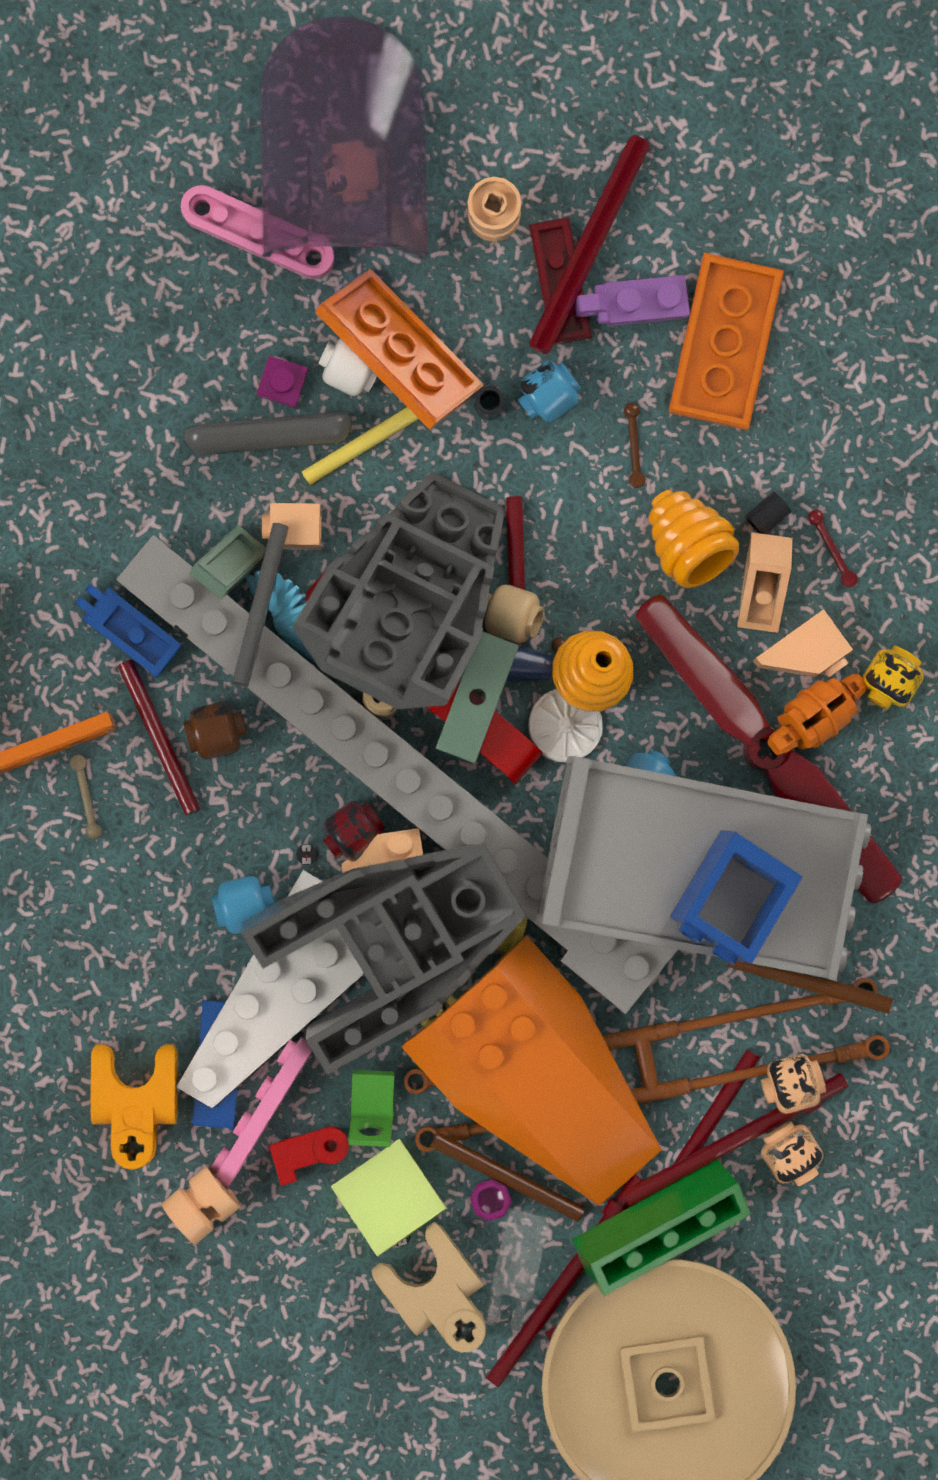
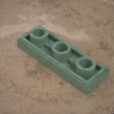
M482 632L480 643L464 671L436 750L474 764L476 763L519 645ZM478 690L485 694L486 699L481 705L471 703L469 696L473 691Z

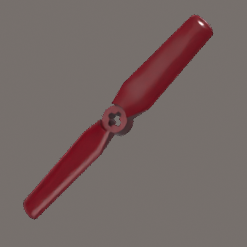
M655 595L646 600L637 611V621L718 726L744 745L743 754L745 760L752 768L765 772L775 797L852 812L819 767L793 750L777 755L771 749V754L774 756L772 759L768 756L763 758L758 756L757 753L761 749L758 741L760 740L762 743L767 742L775 730L770 728L756 697L664 595ZM870 835L868 846L861 850L859 865L863 866V877L858 891L868 902L873 904L889 897L901 884L902 877Z

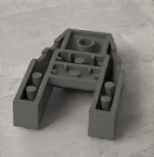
M483 842L348 870L268 906L258 914L243 921L241 934L262 969L331 930L337 928L373 989L307 1025L306 1041L328 1075L437 1014L441 1010L442 1005L459 986L462 987L472 976V972L489 954L491 955L526 917V913Z

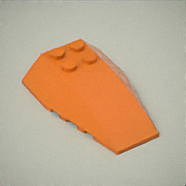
M527 935L502 955L489 972L435 1020L433 1018L401 1045L405 1052L457 1110L599 1206L662 1151L583 998Z

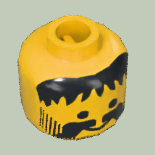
M893 646L891 650H879L862 677L867 689L870 691L867 698L886 710L889 709L891 704L898 707L907 706L923 682L924 674L920 669L922 662L916 656L898 646Z

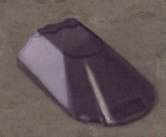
M328 17L314 20L298 27L276 46L267 61L261 82L262 257H271V254L303 246L392 247L415 254L417 259H426L428 256L424 88L420 72L413 57L392 34L373 23L361 19Z

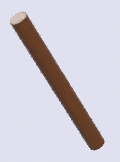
M736 961L735 965L728 963L729 968L887 1014L890 1013L894 999L819 976Z
M438 1131L430 1143V1147L576 1222H579L584 1213L585 1207Z

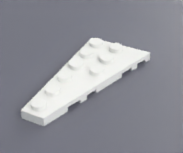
M303 870L288 896L323 881ZM337 928L262 969L255 955H253L179 1081L178 1089L214 1108L364 975Z

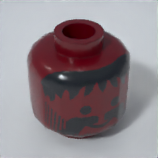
M349 801L325 820L324 827L329 835L322 840L336 859L344 855L349 861L355 862L362 856L374 837L382 834L386 827L367 802L361 805L357 801Z

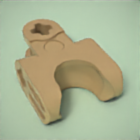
M432 1222L426 1227L425 1239L436 1256L437 1270L430 1280L421 1284L409 1283L404 1281L393 1267L385 1263H378L371 1269L372 1276L416 1336L420 1335L431 1325H434L453 1350L461 1353L471 1352L483 1343L486 1334V1322L469 1297L483 1287L484 1283L440 1224ZM461 1319L465 1324L470 1321L475 1324L472 1329L473 1338L468 1339L465 1335L458 1338L455 1335L458 1329L456 1323L458 1320Z

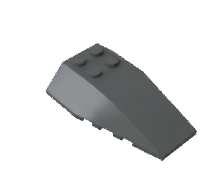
M431 472L399 501L398 506L392 512L382 516L371 531L364 537L361 535L351 544L350 549L341 558L337 557L329 564L296 619L293 630L321 671L396 709L446 705L481 640L482 623L486 613L487 597L493 577V565L498 550L505 508L434 472Z

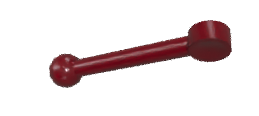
M816 509L810 511L808 521L818 529L841 572V583L845 587H853L857 583V575L849 571L823 523V513Z

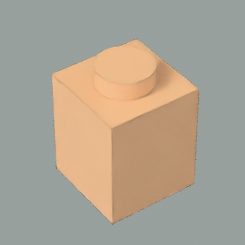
M270 503V514L262 515L263 539H269L273 523H280L289 527L283 549L321 550L322 508L320 504Z

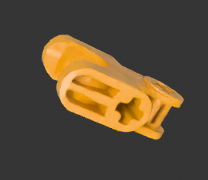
M96 1043L91 1052V1122L93 1125H111L112 1157L118 1165L125 1169H138L151 1162L157 1148V1125L177 1124L178 1050L174 1043H165L158 1049L152 1077L145 1085L138 1088L127 1086L119 1079L115 1072L114 1052L107 1044ZM132 1136H136L138 1144H144V1151L136 1155V1160L132 1159L131 1152L124 1151V1144L131 1142Z

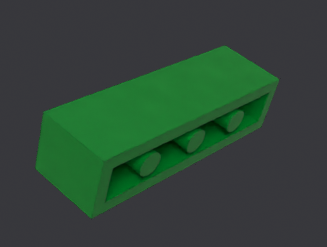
M717 1159L571 1240L586 1273L601 1293L606 1296L750 1216L751 1213L739 1183Z

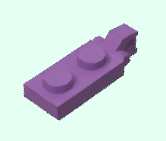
M685 275L607 282L603 285L595 286V294L577 296L574 302L576 317L598 315L599 324H607V327L684 319L690 316Z

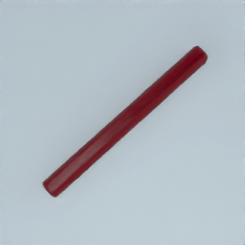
M632 135L628 139L533 333L529 346L538 353L546 355L551 351L650 148V143L638 135Z

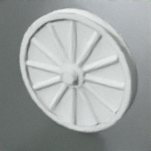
M557 689L544 694L535 703L530 712L528 729L533 744L543 752L544 756L554 761L567 762V756L584 758L595 749L602 736L603 720L601 712L583 711L569 705L559 695Z

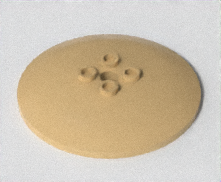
M670 1259L606 1296L601 1293L595 1283L591 1284L574 1300L558 1322L546 1351L542 1371L543 1407L552 1439L561 1456L580 1480H758L779 1453L787 1437L795 1407L796 1379L792 1354L786 1337L769 1308L751 1289L730 1274L700 1262L684 1259ZM665 1372L674 1373L679 1378L678 1389L670 1395L659 1393L655 1387L656 1379Z

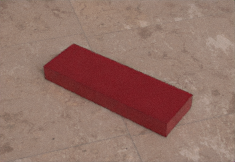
M569 217L529 224L544 309H546L575 249ZM583 287L581 288L578 296L584 295ZM574 304L554 345L592 338L588 316L576 317Z

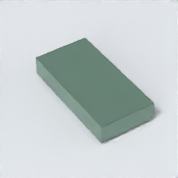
M238 525L194 564L190 574L217 597L223 599L262 563L266 547Z

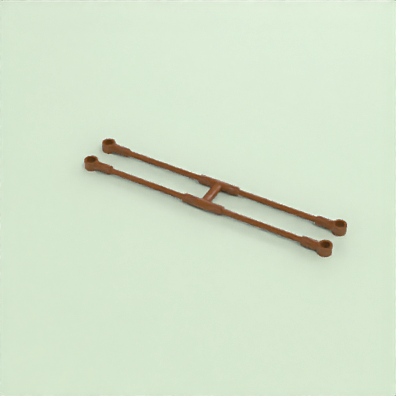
M860 978L853 984H850L851 986L858 987L860 983L867 982L871 985L872 992L878 993L876 983L869 978ZM817 994L679 1023L673 1020L672 1022L669 1021L602 1035L609 1050L634 1046L642 1087L630 1090L636 1102L643 1104L690 1094L691 1090L768 1075L767 1068L769 1064L693 1080L684 1078L659 1083L650 1042L678 1037V1033L820 1004H825V1006L836 1005L846 1001ZM872 1035L864 1042L835 1047L834 1051L810 1055L808 1058L811 1062L817 1060L818 1064L833 1061L839 1064L864 1058L881 1060L888 1055L890 1045L885 1037ZM873 1040H881L884 1044V1050L880 1055H873L869 1050V1045ZM412 1069L404 1077V1086L412 1094H420L426 1088L436 1086L420 1069ZM414 1073H418L424 1078V1085L420 1089H413L408 1084L409 1077ZM461 1123L436 1129L431 1126H425L417 1131L415 1142L420 1150L430 1152L435 1149L425 1147L420 1142V1135L425 1131H430L434 1135L438 1131L455 1141L470 1139V1135L490 1131L478 1123L472 1125Z

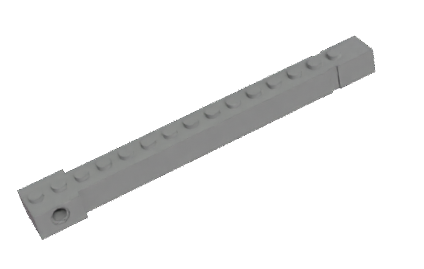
M153 535L116 580L177 631L182 630L187 634V638L191 643L230 675L234 676L250 613L228 595L223 599L217 597L190 574L193 567ZM265 626L263 627L249 686L246 688L414 826L419 828L442 849L449 850L484 842L525 911L526 917L567 950L559 961L626 1014L677 952V949L536 922L548 858Z

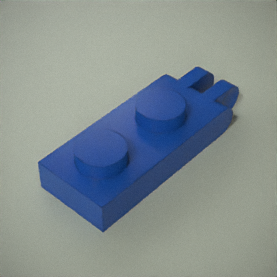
M89 584L85 591L96 598L97 602L91 606L81 597L76 600L75 604L87 612L82 620L155 677L159 678L183 645L109 587L102 593Z

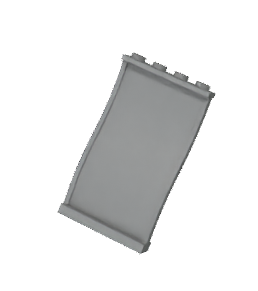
M567 756L536 922L717 957L712 953L715 948L714 945L702 939L701 943H698L678 931L681 924L670 918V915L720 831H733L803 876L752 964L837 980L838 972H843L847 961V948L843 947L846 930L850 931L852 929L855 919V907L851 906L854 889H859L863 877V866L859 865L861 850L868 846L871 835V825L867 824L868 814L824 807L577 756ZM731 858L698 916L741 943L774 885Z

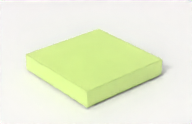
M401 1139L392 1143L390 1147L385 1148L331 1186L378 1257L447 1209Z

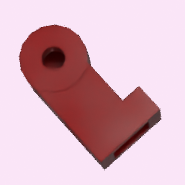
M329 1126L271 1143L269 1148L280 1185L283 1186L298 1180L295 1169L318 1162L336 1164L342 1161L349 1149V1140L346 1133L340 1128Z

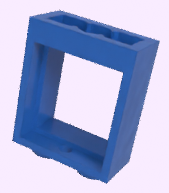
M720 831L670 918L681 924L678 931L698 943H701L702 939L714 945L715 948L712 953L732 965H735L736 961L752 964L803 876L737 832ZM731 858L774 885L741 943L698 916Z

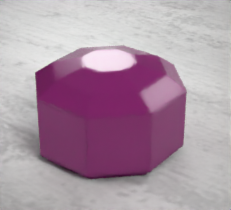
M492 1178L477 1183L470 1197L474 1213L488 1221L504 1217L512 1202L507 1186Z

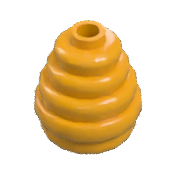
M666 490L653 499L651 503L653 508L649 513L648 519L650 525L653 526L651 531L652 538L655 541V553L660 558L662 571L667 576L673 578L678 585L684 588H694L703 585L720 575L735 560L739 553V542L734 537V528L727 519L719 516L716 510L705 506L698 499H692L691 495L685 491L673 493L672 490Z
M583 631L570 636L558 648L552 662V679L559 695L569 705L583 711L601 712L616 706L628 694L634 679L633 661L627 647L617 637L603 631ZM596 655L604 656L609 666L600 667L596 663Z

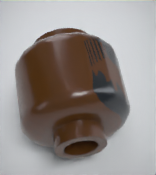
M226 701L195 707L190 712V719L184 721L191 752H198L201 758L205 760L236 753L240 749V737L247 735L242 711L234 713L231 705Z

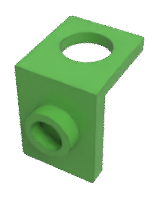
M353 1070L349 1145L391 1146L394 1072ZM364 1128H377L382 1133L376 1136H366L359 1131Z

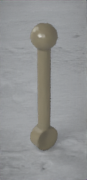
M75 755L70 760V766L76 771L88 823L85 832L88 838L97 839L101 836L102 829L95 821L84 769L86 768L87 761L83 756Z

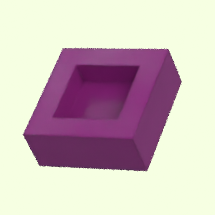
M269 356L256 395L257 397L296 409L309 370L307 367Z

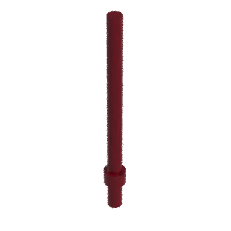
M839 1073L824 1081L826 1092L820 1094L818 1105L788 1114L780 1112L778 1107L623 1191L622 1195L626 1203L631 1207L803 1112L808 1115L821 1108V1102L848 1088L844 1076Z
M636 1174L632 1176L616 1199L610 1198L601 1211L604 1215L597 1225L630 1208L622 1192L642 1182L643 1179ZM577 1252L486 1376L495 1386L500 1387L585 1270Z

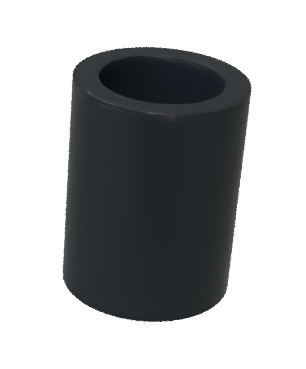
M486 386L480 389L475 400L478 415L485 420L497 419L504 410L503 393L494 386ZM486 396H493L498 399L500 404L494 410H486L481 406L480 402Z
M772 491L745 515V519L758 533L768 534L790 515L792 511L786 502L777 493Z

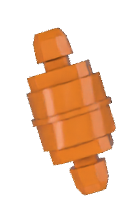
M852 674L841 681L835 678L826 681L817 680L807 689L799 691L797 696L784 706V712L777 717L781 726L770 735L767 741L773 752L779 755L787 753L795 747L801 751L810 747L818 748L827 740L835 738L839 731L851 722V716L858 712L855 701L866 692L867 686L864 679L859 674ZM832 702L834 705L828 708L827 705ZM806 720L810 721L805 726H803V722H805Z

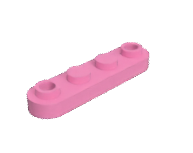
M194 186L182 197L181 212L185 221L193 228L309 279L322 278L333 268V248L321 236L208 186ZM202 202L210 206L209 212L203 216L195 213L196 205ZM311 252L319 253L322 256L321 262L317 265L308 264L306 261L308 254Z
M303 1037L300 1038L297 1044L289 1040L277 1060L283 1065L275 1079L267 1076L255 1095L256 1098L261 1100L253 1115L246 1111L235 1127L233 1133L239 1136L231 1151L223 1147L211 1167L212 1170L217 1172L214 1178H217L223 1187L229 1188L312 1054V1049Z

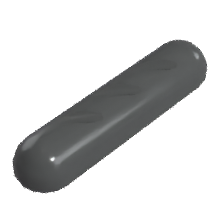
M328 412L198 424L189 426L184 431V440L190 450L199 455L335 444L343 441L349 435L352 428V418L346 412Z

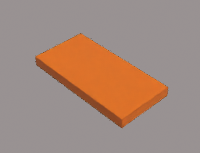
M708 253L703 254L668 413L749 430L784 270Z
M371 268L322 302L315 311L429 430L475 396L484 386Z

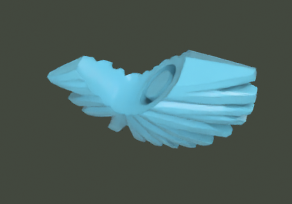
M260 571L254 573L255 577L251 574L246 577L253 597ZM277 573L268 610L272 613L271 616L275 623L274 627L287 645L317 666V663L293 630V625L307 602L304 601L306 595L305 593L299 594V587L297 585L293 586V582L290 579L284 581L280 573Z

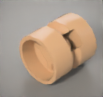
M499 177L484 178L475 184L469 193L467 202L468 220L473 232L483 240L491 242L502 241L513 235L519 226L521 217L520 193L514 184Z
M208 1165L189 1180L188 1190L179 1188L161 1203L172 1222L194 1245L214 1230L213 1222L215 1220L223 1222L241 1207L234 1193L229 1188L223 1187L220 1181L214 1178L217 1173Z

